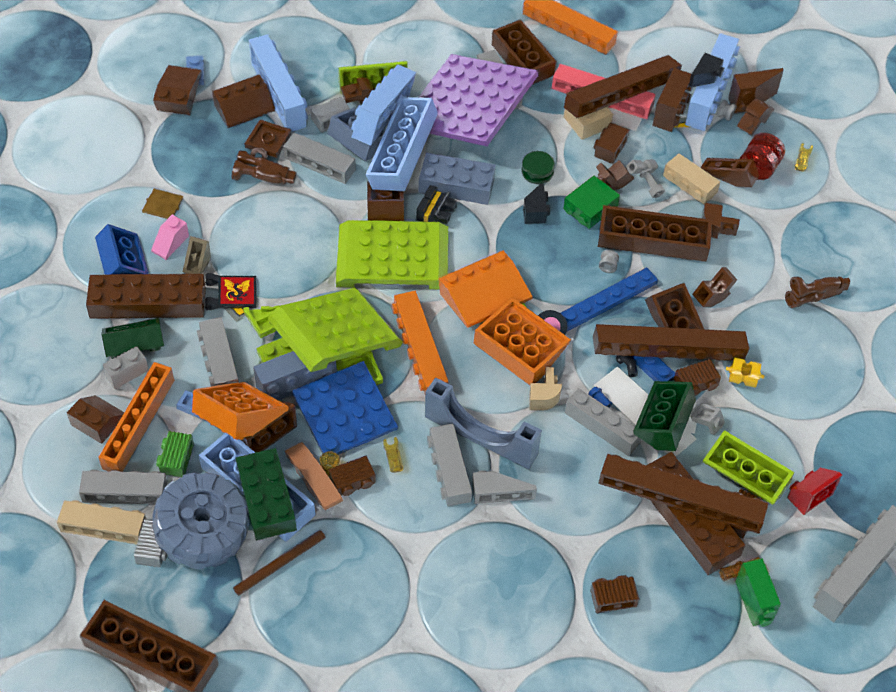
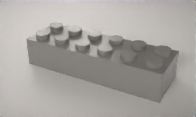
M894 505L888 511L884 509L881 512L877 522L870 525L866 535L859 538L854 545L855 548L852 551H848L843 558V562L833 569L829 579H825L819 586V590L814 596L816 602L813 608L833 623L896 548V507Z

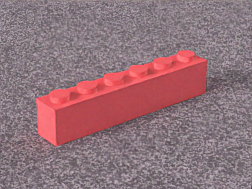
M560 64L553 76L552 89L568 93L605 78ZM646 91L608 107L647 120L654 106L656 94Z

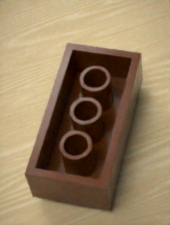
M521 19L492 30L491 45L507 65L537 70L538 77L533 84L554 76L556 60Z

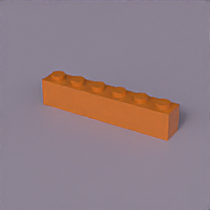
M525 0L523 2V15L605 55L616 44L618 31L554 0Z
M416 290L394 295V303L391 304L392 312L394 315L397 314L398 329H402L403 343L408 345L407 354L409 360L414 362L412 364L413 372L419 377L418 386L420 391H424L425 394L435 377L449 384Z
M153 362L98 457L103 470L123 472L175 381L171 367Z

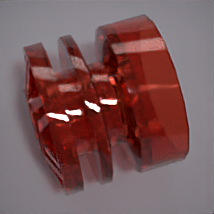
M761 132L755 134L740 159H754L759 174L757 180H766L774 174L785 156L786 149L782 141L775 135Z

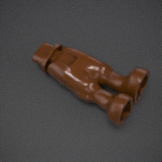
M240 150L237 160L234 162L232 180H240L242 175L246 174L269 183L281 184L282 182L285 185L286 182L294 183L297 172L291 171L289 167L262 157H254L246 151Z
M799 276L791 277V291L785 293L786 303L790 308H797L808 302H818L840 295L843 291L848 290L850 279L842 278L841 276L824 277L806 284Z

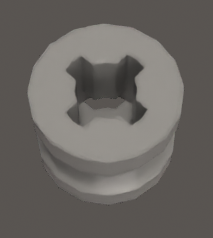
M723 100L718 107L716 115L719 117L723 116L726 120L730 121L736 110V105L728 104L726 100Z
M612 250L603 251L601 261L599 262V269L606 273L615 272L619 255Z

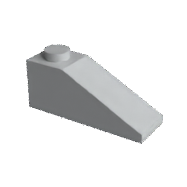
M478 471L473 473L472 477L475 504L530 500L536 497V485L494 471Z

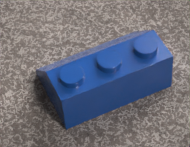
M107 224L95 236L105 275L149 274L137 233Z

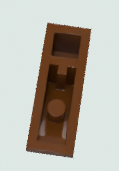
M706 158L700 167L713 177L736 187H753L759 177L754 159Z

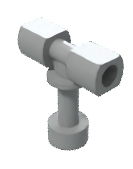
M632 160L626 165L630 174L640 173V178L645 177L651 187L649 193L652 198H657L665 192L661 184L657 185L651 175L658 168L655 160H645L644 162Z

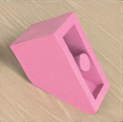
M171 215L160 226L151 251L167 260L189 237L187 222Z

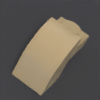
M546 367L545 383L530 384V410H548L559 402L562 384H557L558 377L554 375V367Z

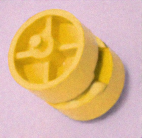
M734 357L732 366H726V370L730 373L729 382L740 384L744 382L745 386L756 388L758 380L760 378L764 379L765 376L760 372L761 363L753 361L746 363L744 359Z

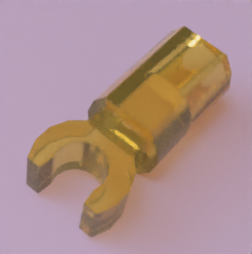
M801 143L795 164L796 170L806 171L810 155L813 151V145L810 146V149H805L803 147L804 143Z
M394 437V444L392 445L387 444V440L384 439L383 447L387 451L386 456L390 471L392 473L402 471L404 467L398 449V439Z

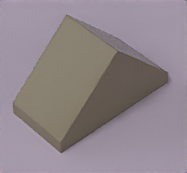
M190 236L182 272L187 274H202L211 259L209 241Z

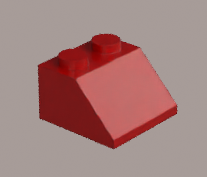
M819 468L815 472L812 470L804 477V480L801 482L796 481L790 486L787 498L805 515L834 494L842 474L825 468Z

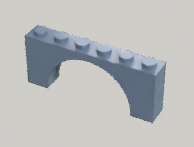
M436 377L426 390L425 418L441 426L453 424L457 434L528 470L530 469L539 453L541 429L525 421L515 431H501L491 428L475 419L460 405L455 397L452 385Z

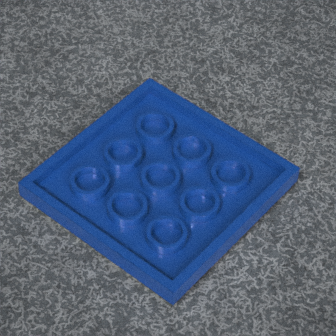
M364 361L292 390V394L325 460L393 432L398 428Z

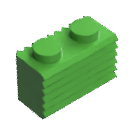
M169 431L167 438H163L161 445L163 452L162 455H158L156 466L159 467L161 473L176 477H183L186 474L194 446L191 434Z

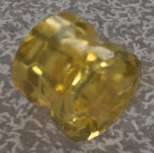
M332 451L325 452L320 457V465L328 477V469L340 465L339 455Z

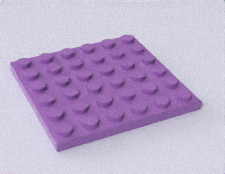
M451 54L418 97L432 98L438 112L429 134L487 147L538 77L537 70Z

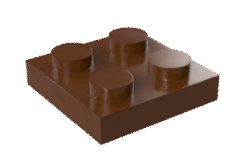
M260 119L245 141V148L253 150L260 147L267 152L268 156L277 158L292 132L291 129Z

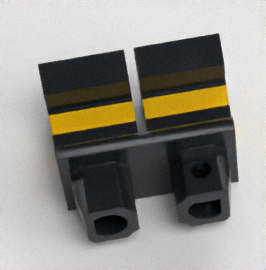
M430 185L416 209V221L440 222L447 225L450 221L451 213L445 210L454 212L457 208V200L449 198L450 192L443 194L436 191L437 187Z

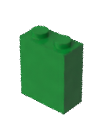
M593 175L565 197L563 209L567 214L577 219L581 225L590 229L601 221L603 205L618 207L620 194Z
M763 558L744 562L735 580L752 626H768L773 622L781 602Z

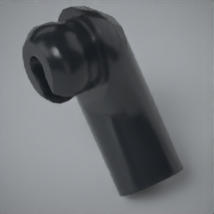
M616 355V361L619 364L625 363L627 365L628 376L636 377L638 375L636 361L631 356Z

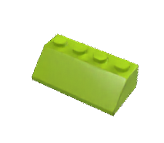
M399 61L338 67L340 94H342L341 86L357 83V78L361 77L371 80L376 89L377 84L382 83L384 76H388L391 69H394L397 65L408 68V62Z
M725 430L702 461L772 505L783 495L794 475V472Z

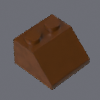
M96 395L80 398L67 412L71 426L101 444L114 431L124 414L123 411Z

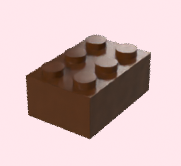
M673 68L657 101L652 126L670 132L673 131L675 126L678 127L681 119L680 114H684L686 109L685 103H689L692 95L689 93L693 89V87H689L691 73Z

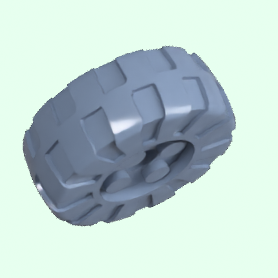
M205 472V474L188 473L176 481H171L163 489L160 497H158L152 516V528L159 548L164 550L169 556L168 558L174 563L189 566L191 569L217 567L226 563L231 556H235L246 539L250 523L246 500L240 494L239 488L230 480H225L220 475Z

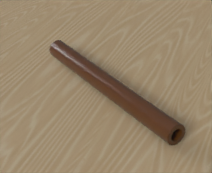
M319 530L235 585L233 587L234 592L237 596H240L324 540V533Z

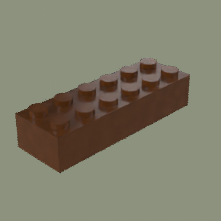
M603 205L597 247L707 262L711 243L712 220Z
M204 274L90 275L86 300L89 318L204 317L206 294Z
M672 451L647 465L693 479ZM650 500L707 575L741 557L746 545L729 524Z
M106 600L102 601L79 635L85 647L174 692H203L219 666L216 654Z

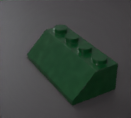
M654 381L633 433L655 450L676 451L696 402L692 382Z

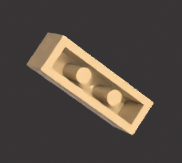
M680 153L665 165L663 176L701 203H707L718 193L720 181Z

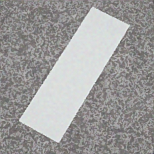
M616 367L593 386L601 388L602 393L636 425L648 394L620 368ZM685 428L677 450L672 451V453L677 456L697 438Z

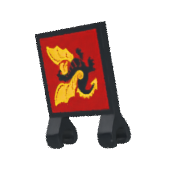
M213 273L205 275V284L207 286L218 284V299L206 297V310L217 308H256V276H220Z

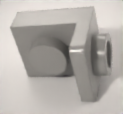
M703 403L691 415L693 422L708 426L710 433L713 435L725 423L720 408Z

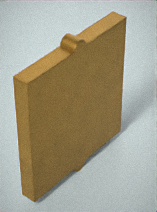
M153 189L149 198H146L147 202L142 212L168 219L179 210L183 196Z

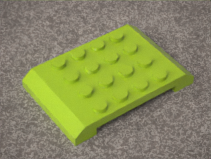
M347 220L339 224L336 287L355 288V283L429 285V289L440 290L439 278L448 274V227L440 222Z
M357 288L281 305L272 311L268 317L270 323L310 372L325 369L328 363L382 347L386 351L401 347L403 343L395 331Z

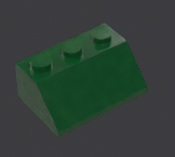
M159 318L102 328L101 336L106 357H111V359L117 358V356L124 354V352L131 350V348L134 349V347H138L142 353V350L147 349L150 352L158 351L164 346Z

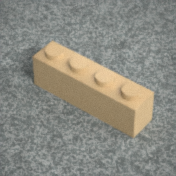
M64 500L57 519V525L60 532L137 545L146 516L138 510L126 511L119 507L108 508L95 503L90 505L77 500Z

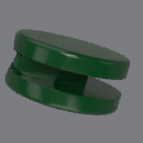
M532 151L526 154L522 160V176L533 184L547 183L554 174V159L543 151Z

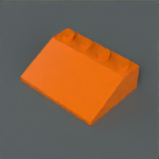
M504 250L439 278L440 295L467 328L487 320L512 297L521 304L533 299L514 262Z
M512 297L475 329L473 344L530 385L531 383H537L545 375L546 367H551L569 345L571 339Z
M246 382L193 389L192 412L237 440L253 436L289 409V406Z

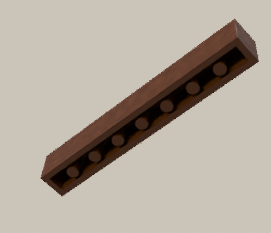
M670 55L663 56L566 93L564 108L576 118H580L666 84L673 68L681 70L682 64Z
M596 324L593 333L595 354L699 360H734L735 357L745 360L749 351L746 331Z
M608 453L598 483L757 534L760 533L768 507V503L763 502L761 499L750 498L739 492L724 490L716 485L711 486L697 479L685 478L677 473H669L658 467H650L638 461H630L619 455Z

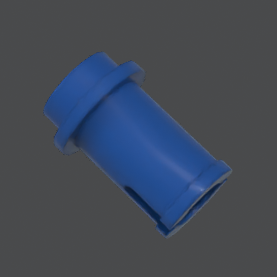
M597 386L588 393V395L608 408L613 404L602 393V389Z

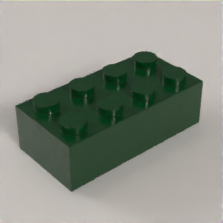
M272 448L235 457L255 540L258 541L297 531L296 519L277 449Z

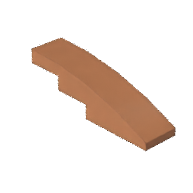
M303 442L285 450L286 457L295 466L297 474L306 483L308 491L324 510L343 501L328 475Z

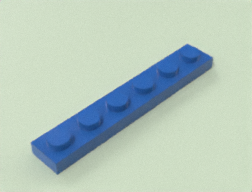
M646 267L562 311L561 314L567 322V332L653 287L658 283V279Z

